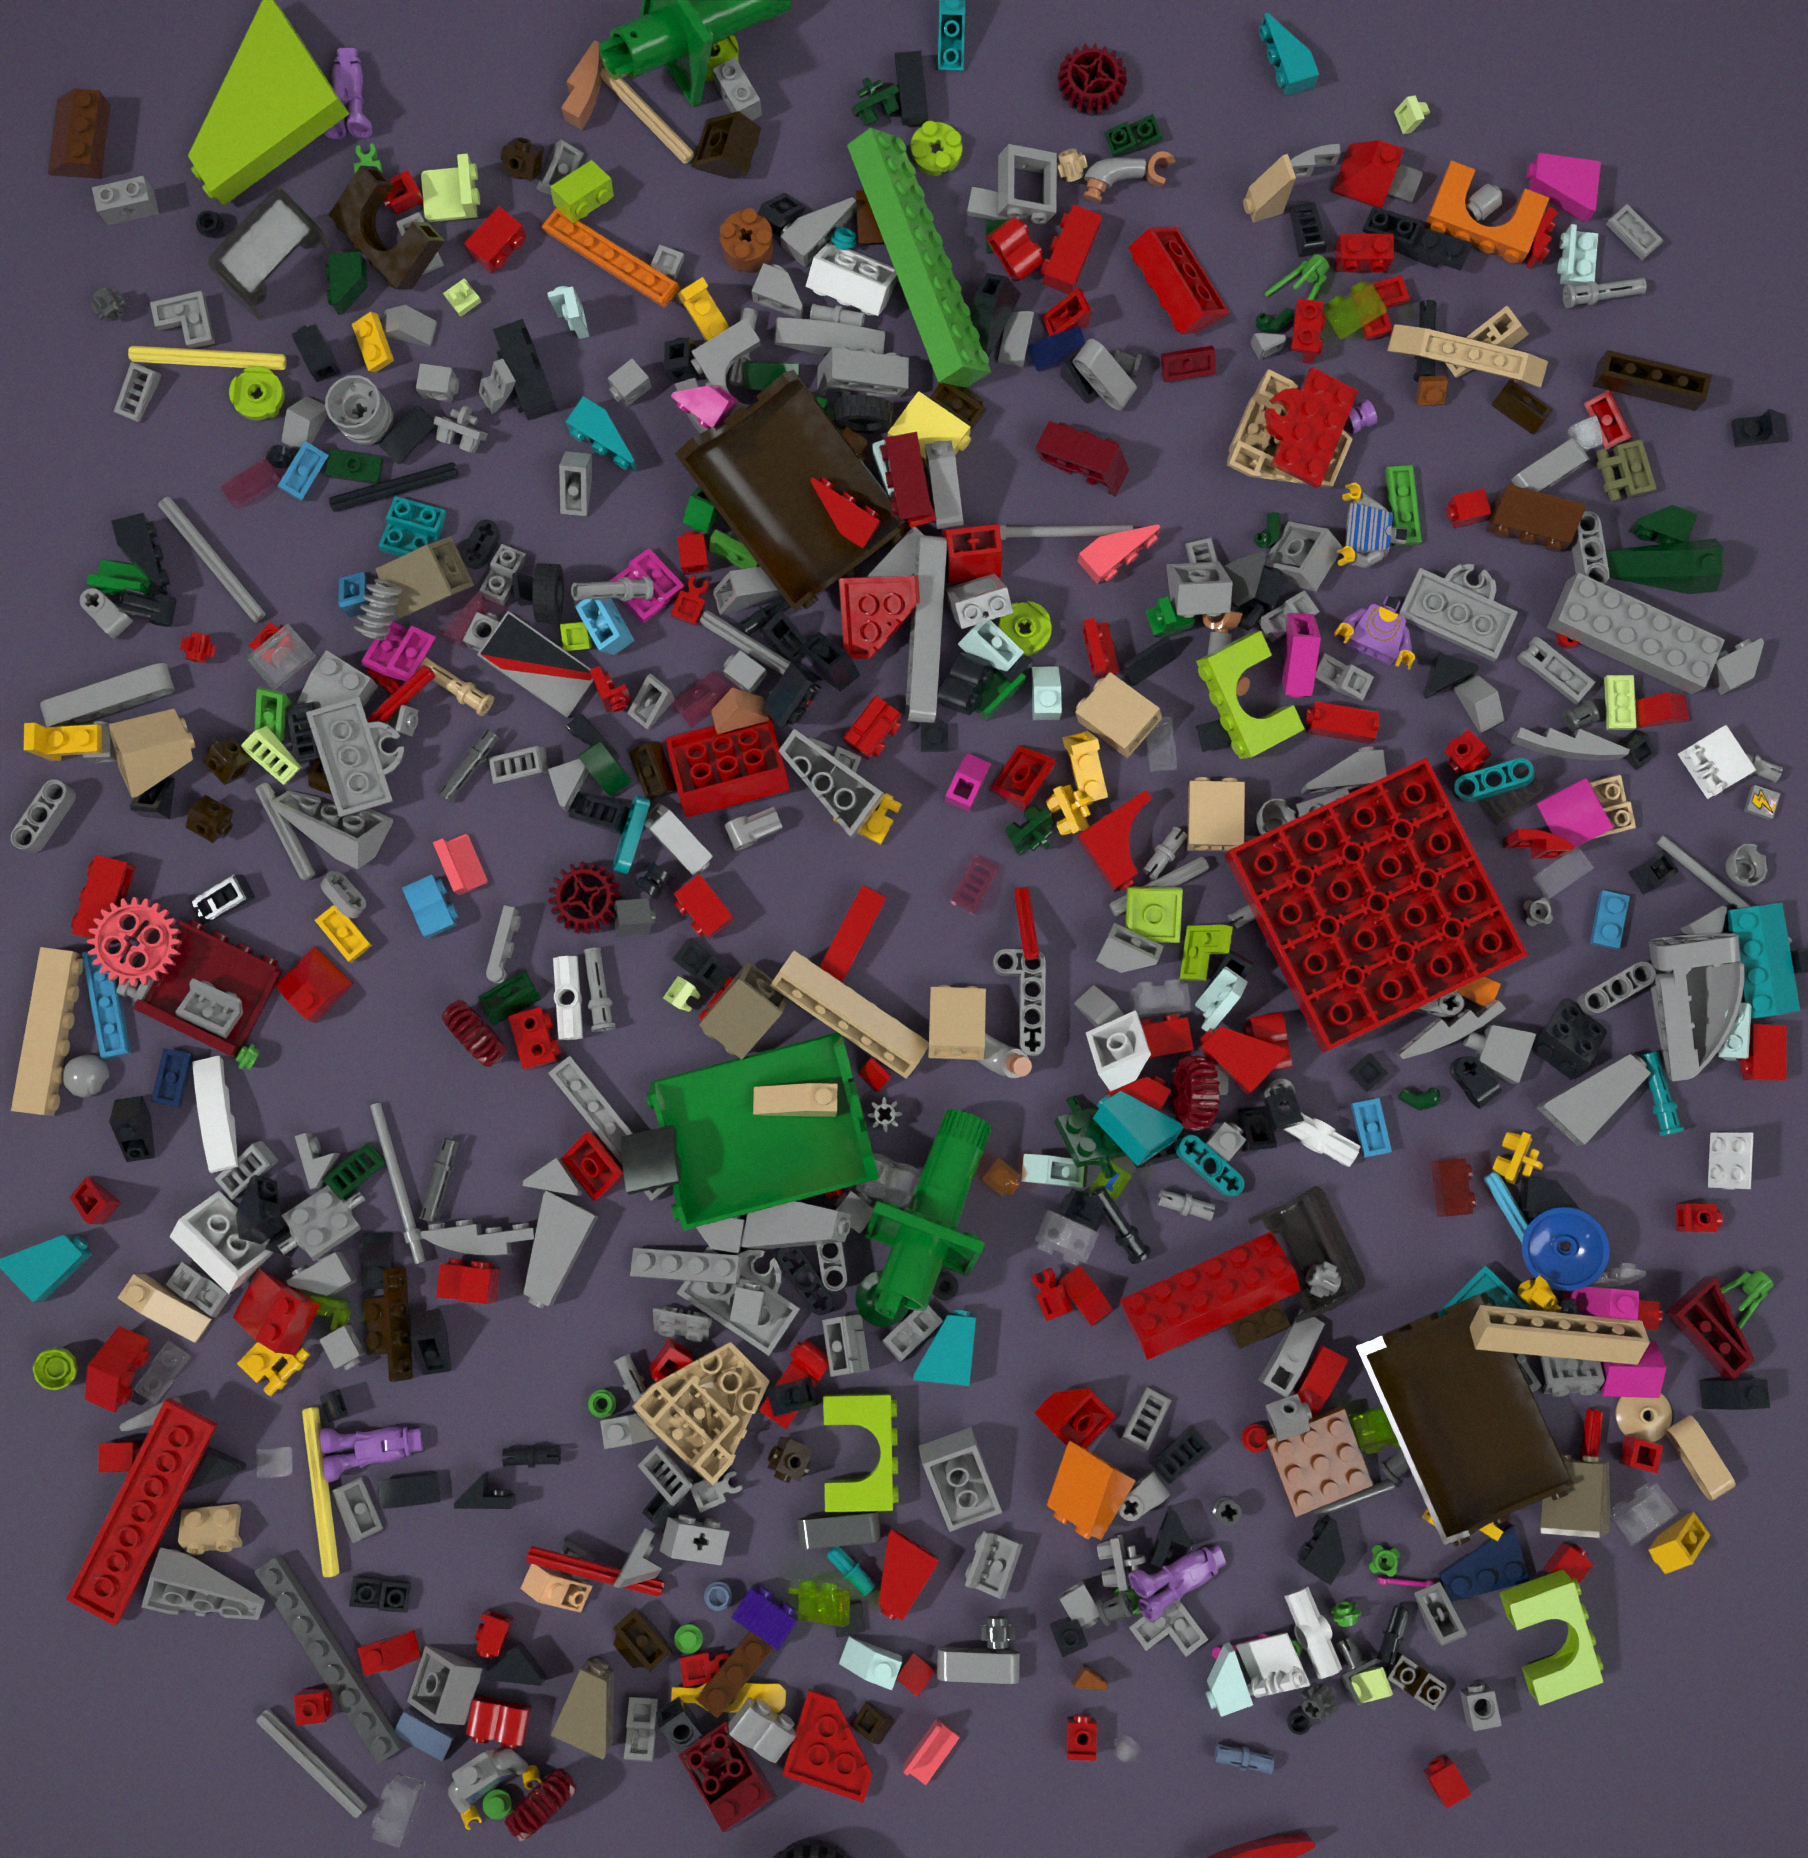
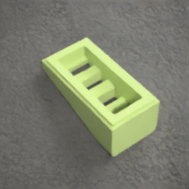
M267 726L255 730L241 745L248 755L283 785L287 784L302 768ZM276 757L280 759L277 763L274 761ZM284 764L288 765L289 767L283 772L281 770Z

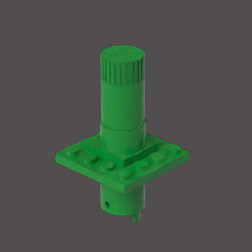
M642 0L640 17L611 29L610 39L599 43L600 56L607 72L615 80L625 76L634 79L665 66L691 107L701 104L712 45L789 11L791 0Z
M946 1110L907 1208L902 1211L893 1202H876L865 1237L892 1247L876 1288L879 1298H875V1310L887 1318L893 1320L899 1306L917 1311H926L942 1267L968 1277L982 1253L985 1243L979 1241L980 1237L970 1232L958 1233L959 1228H957L965 1207L966 1197L992 1130L991 1125L978 1116L961 1110Z

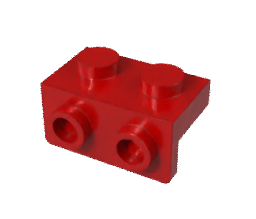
M1298 299L1296 302L1291 350L1303 352L1302 363L1313 364L1316 355H1321L1323 339H1320V330L1324 329L1326 314H1322L1324 303L1322 301Z

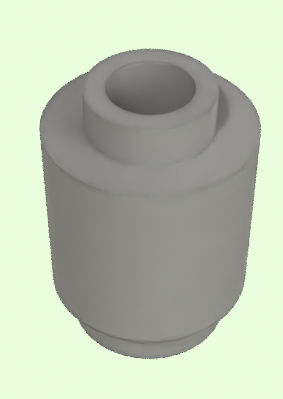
M1485 184L1465 201L1469 215L1476 222L1483 221L1501 206L1502 193L1500 189L1495 185Z

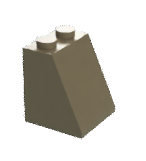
M451 536L427 544L375 569L378 579L396 584L402 589L401 594L396 595L399 599L398 604L393 605L399 619L474 586Z
M748 960L703 1016L699 1026L709 1038L716 1039L724 1045V1049L729 1054L738 1056L742 1060L781 1016L789 999L770 986L773 979Z
M1561 1454L1574 1485L1567 1490L1569 1493L1567 1496L1557 1500H1552L1551 1496L1543 1499L1541 1534L1601 1538L1611 1532L1609 1462L1600 1461V1456L1585 1455L1583 1460H1571L1570 1454Z
M588 1658L577 1675L551 1736L604 1760L613 1743L614 1670L608 1668L609 1664L602 1659L594 1658L591 1660Z

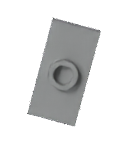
M1628 204L1621 208L1606 223L1642 261L1664 241Z

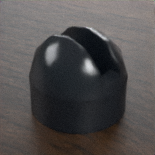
M1296 1708L1288 1714L1287 1724L1292 1733L1303 1735L1309 1731L1311 1727L1310 1717L1304 1713L1303 1709ZM1302 1716V1717H1300L1299 1719H1297L1294 1723L1291 1722L1292 1720L1296 1719L1297 1717Z

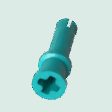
M1659 1051L1641 1055L1642 1060L1647 1065L1645 1068L1651 1072L1647 1080L1655 1104L1652 1112L1657 1115L1661 1130L1658 1132L1659 1137L1685 1131L1684 1127L1680 1126L1676 1109H1678V1105L1672 1102Z

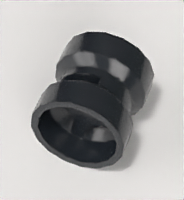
M652 862L647 868L646 875L640 877L636 884L657 900L662 894V888L665 885H669L673 877ZM648 877L651 878L654 882H656L659 885V887L655 885L652 881H650Z

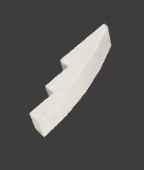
M219 1055L193 1061L198 1116L209 1172L214 1173L238 1167L235 1119L230 1111L229 1088L225 1085L223 1059Z

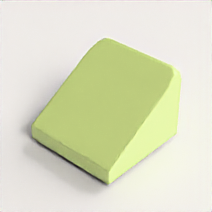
M1369 1667L1350 1676L1354 1690L1361 1703L1393 1695L1383 1667Z

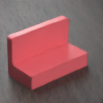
M464 834L448 842L443 838L433 842L453 892L460 896L488 883L469 835Z
M936 1718L903 1764V1773L907 1776L912 1774L926 1785L957 1743L960 1735Z

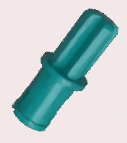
M834 1546L829 1550L826 1557L843 1574L842 1578L844 1580L848 1579L862 1593V1596L865 1597L876 1586V1583L859 1567L860 1563L858 1561L854 1562L840 1546Z

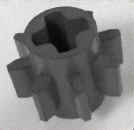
M108 287L97 290L93 294L95 302L90 304L99 319L105 318L107 321H115L121 318L124 314L122 307L127 305L117 289L112 291Z
M988 1616L987 1624H981V1640H987L988 1648H1008V1640H1015L1014 1624H1008V1617Z
M1314 1682L1311 1687L1307 1686L1300 1694L1305 1699L1301 1707L1304 1713L1311 1719H1319L1323 1722L1326 1717H1331L1337 1710L1333 1705L1337 1698L1326 1685H1318Z

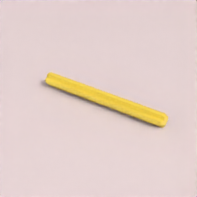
M130 346L128 357L132 362L236 368L260 366L272 370H284L287 366L285 355L273 353Z
M309 1407L303 1409L302 1416L323 1577H334L340 1571L329 1485L324 1474L325 1454L322 1451L320 1442V1414L318 1407Z

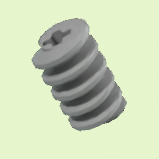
M375 579V584H367L366 586L367 589L373 592L372 595L364 594L363 596L365 600L370 602L369 605L361 604L360 606L367 613L366 615L360 614L357 616V619L364 623L363 625H355L354 629L367 637L376 640H386L385 636L390 631L388 626L393 621L391 615H394L396 611L393 605H397L399 602L396 595H400L402 589L391 582Z

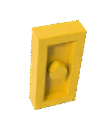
M370 311L352 323L369 372L376 373L394 361L377 313Z
M335 905L315 919V922L350 963L372 946L353 921L344 916Z

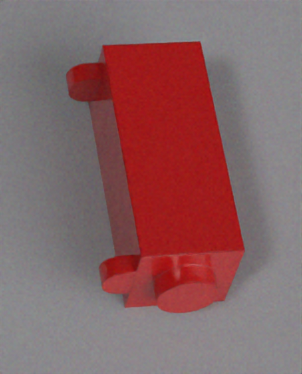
M1316 701L1311 709L1307 708L1304 724L1308 725V734L1371 744L1376 739L1377 730L1379 729L1380 712Z

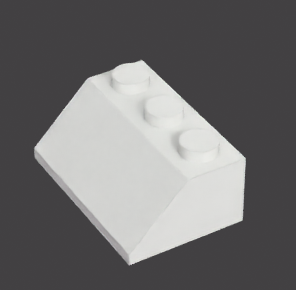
M829 241L813 257L806 287L813 289V292L818 295H828L835 298L842 305L855 306L867 315L879 316L889 301L898 276L894 267L850 249L840 250L834 246L833 242Z
M218 1191L181 1217L174 1227L170 1238L230 1294L256 1272L257 1268L274 1252L265 1250L270 1239L263 1244L239 1239L236 1220L238 1208Z

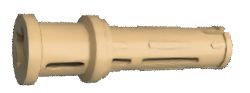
M425 657L419 669L424 665L430 667L435 673V678L432 681L457 696L456 698L459 703H466L475 709L479 716H484L490 710L494 702L493 695H486L478 690L474 683H465L431 661L428 657Z

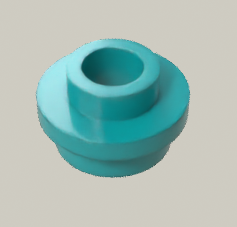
M837 227L835 232L831 234L830 240L840 250H849V248H853L856 245L855 233L850 229Z

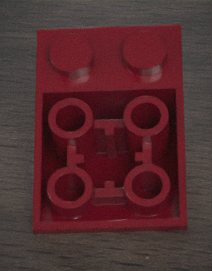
M726 1721L678 1755L722 1832L731 1831L777 1798L764 1773L747 1749L729 1734V1726Z

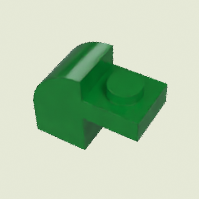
M1168 596L1158 599L1156 607L1145 610L1151 630L1156 638L1191 630L1195 622L1193 617L1185 618L1176 615Z

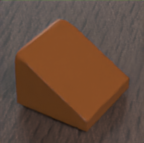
M1086 1664L1081 1666L1071 1681L1075 1688L1107 1690L1109 1687L1106 1679Z

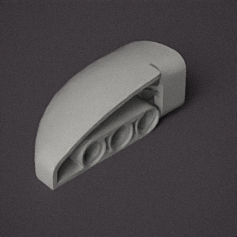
M1689 934L1649 940L1651 965L1656 971L1655 980L1650 984L1665 1069L1671 1081L1687 1080L1697 1076L1716 1055L1731 1031L1738 1015L1744 986V963L1741 962L1738 934Z

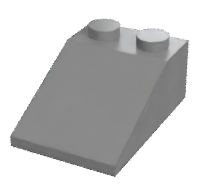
M326 650L311 671L296 705L313 701L315 709L360 697L364 708L378 688V685L370 677ZM306 712L296 714V717L299 719L307 717ZM300 724L299 728H310V724Z
M971 1427L918 1446L922 1465L949 1532L1002 1513Z

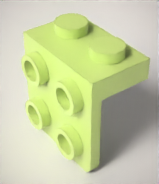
M468 154L457 155V168L422 172L424 216L428 222L478 217L477 205L480 204V195L478 188H475L478 172L476 164L471 163Z

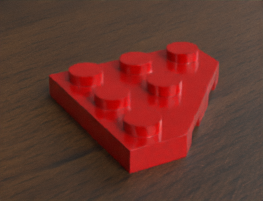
M919 576L839 578L844 650L849 653L851 659L873 658L920 603Z
M809 1689L795 1731L796 1737L792 1741L782 1776L864 1803L872 1777V1770L836 1697Z

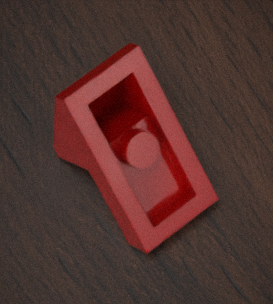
M415 1629L357 1648L364 1676L384 1670L389 1672L422 1657Z

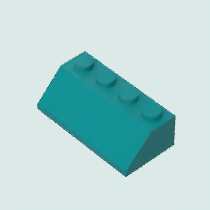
M1775 903L1728 910L1725 916L1728 933L1738 934L1741 962L1744 963V986L1741 1003L1751 1004V1019L1800 1011L1783 904Z

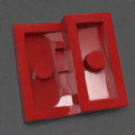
M1518 828L1503 838L1504 848H1531V859H1559L1574 850V844L1566 839L1540 830Z

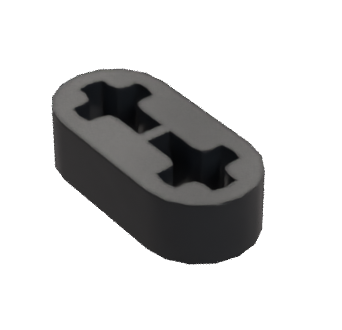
M486 519L478 522L462 550L464 562L472 569L484 567L500 539V530L492 520ZM489 528H491L493 535H487L484 539L482 530L484 529L487 531ZM478 550L481 556L480 559L475 558L471 561L469 554L476 553Z

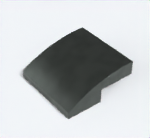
M673 1125L621 1136L623 1175L626 1192L629 1195L681 1184V1159L677 1155V1130Z

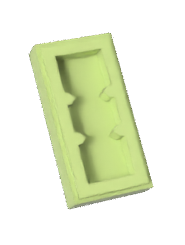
M1607 675L1604 677L1607 730L1636 729L1634 675Z

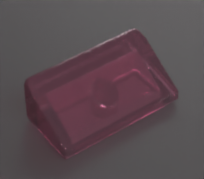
M264 458L223 484L221 488L230 503L235 508H238L278 482L280 478L270 463Z
M713 671L671 703L687 724L693 728L712 714L711 710L730 689L718 674Z

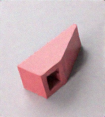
M1157 524L1101 536L1079 553L1077 562L1097 585L1103 580L1109 582L1118 574L1119 571L1117 569L1125 563L1128 566L1139 556L1138 551L1144 546L1146 549H1149L1158 541L1161 527Z

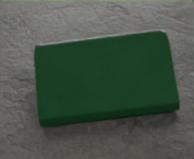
M526 970L478 996L486 1016L493 1025H497L509 1018L508 1016L514 1015L541 1000V996Z

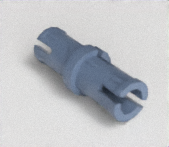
M1217 1743L1214 1752V1762L1239 1767L1241 1771L1249 1769L1271 1775L1274 1767V1755L1250 1751L1248 1747L1244 1746L1242 1748H1234Z

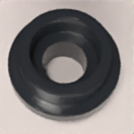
M203 211L197 217L196 227L201 235L209 238L215 237L222 231L223 221L216 212ZM209 223H214L213 226L207 228Z
M283 445L271 446L266 454V460L278 469L289 467L294 459L292 451Z
M941 1272L934 1287L933 1295L940 1300H949L956 1295L958 1282L952 1274ZM940 1282H949V1290L941 1291L939 1289Z

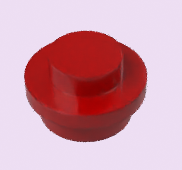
M1250 1424L1242 1432V1444L1251 1452H1262L1267 1448L1264 1437L1269 1436V1432L1262 1425Z

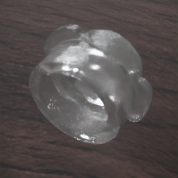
M1124 1734L1119 1740L1116 1739L1114 1741L1116 1747L1114 1750L1115 1754L1122 1761H1137L1136 1757L1141 1749L1133 1738Z

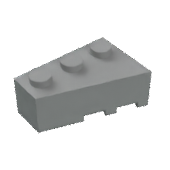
M847 346L832 347L817 368V397H825V392H842V397L849 396L850 392H867V395L876 397H901L908 389L909 358L900 357L897 353L878 354L870 349L856 351L850 350Z

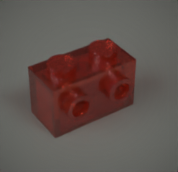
M1466 1158L1432 1161L1431 1169L1438 1217L1473 1214V1208L1476 1207V1198L1474 1192L1470 1191L1469 1180H1472L1471 1165L1467 1164Z

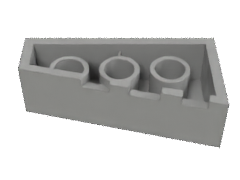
M795 729L779 749L780 754L823 803L847 834L854 839L883 800L885 794Z

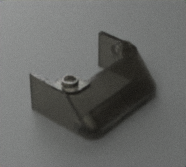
M277 188L212 253L208 266L228 294L260 321L263 316L256 308V305H260L267 297V286L264 282L299 245L304 249L314 248L319 243L326 249L331 245L321 228L285 191Z
M1314 1186L1247 1219L1249 1224L1263 1219L1264 1226L1269 1231H1272V1233L1279 1234L1283 1232L1305 1280L1309 1269L1314 1264H1323L1326 1261L1337 1267L1335 1272L1339 1273L1341 1284L1334 1295L1329 1294L1328 1297L1324 1295L1320 1298L1310 1293L1311 1287L1307 1283L1301 1286L1299 1298L1306 1307V1310L1294 1317L1296 1323L1333 1310L1365 1287L1364 1273L1326 1194L1320 1187Z

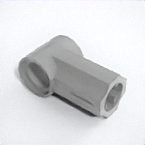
M774 807L750 817L742 816L725 824L735 851L750 847L758 839L783 829Z

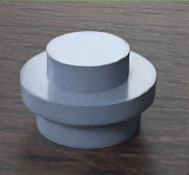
M721 1581L711 1583L704 1593L706 1605L714 1611L726 1609L733 1597L731 1588Z

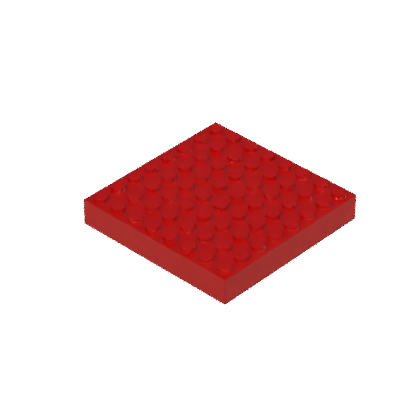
M1427 757L1230 849L1224 855L1322 1053L1528 956Z

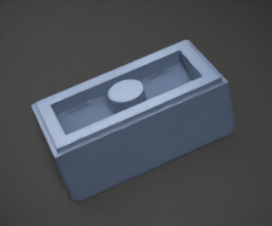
M408 1707L403 1711L394 1730L399 1738L442 1762L457 1734Z

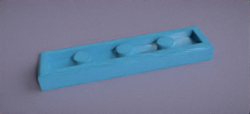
M109 947L110 953L113 954L112 947ZM89 951L82 952L101 1059L130 1054L131 1049L121 995L117 994L118 979L115 981L108 980L110 972L104 975L100 974L99 971L103 965L95 966L92 964L98 956L88 954Z

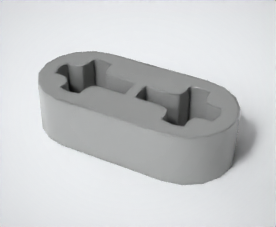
M330 871L326 874L320 884L325 895L344 916L348 918L360 916L366 908V900L342 873Z

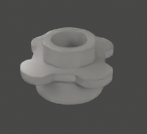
M1541 898L1534 902L1531 900L1524 902L1523 909L1526 910V924L1533 927L1538 923L1547 925L1552 922L1553 916L1551 915L1548 899ZM1536 910L1540 911L1539 915L1536 914Z

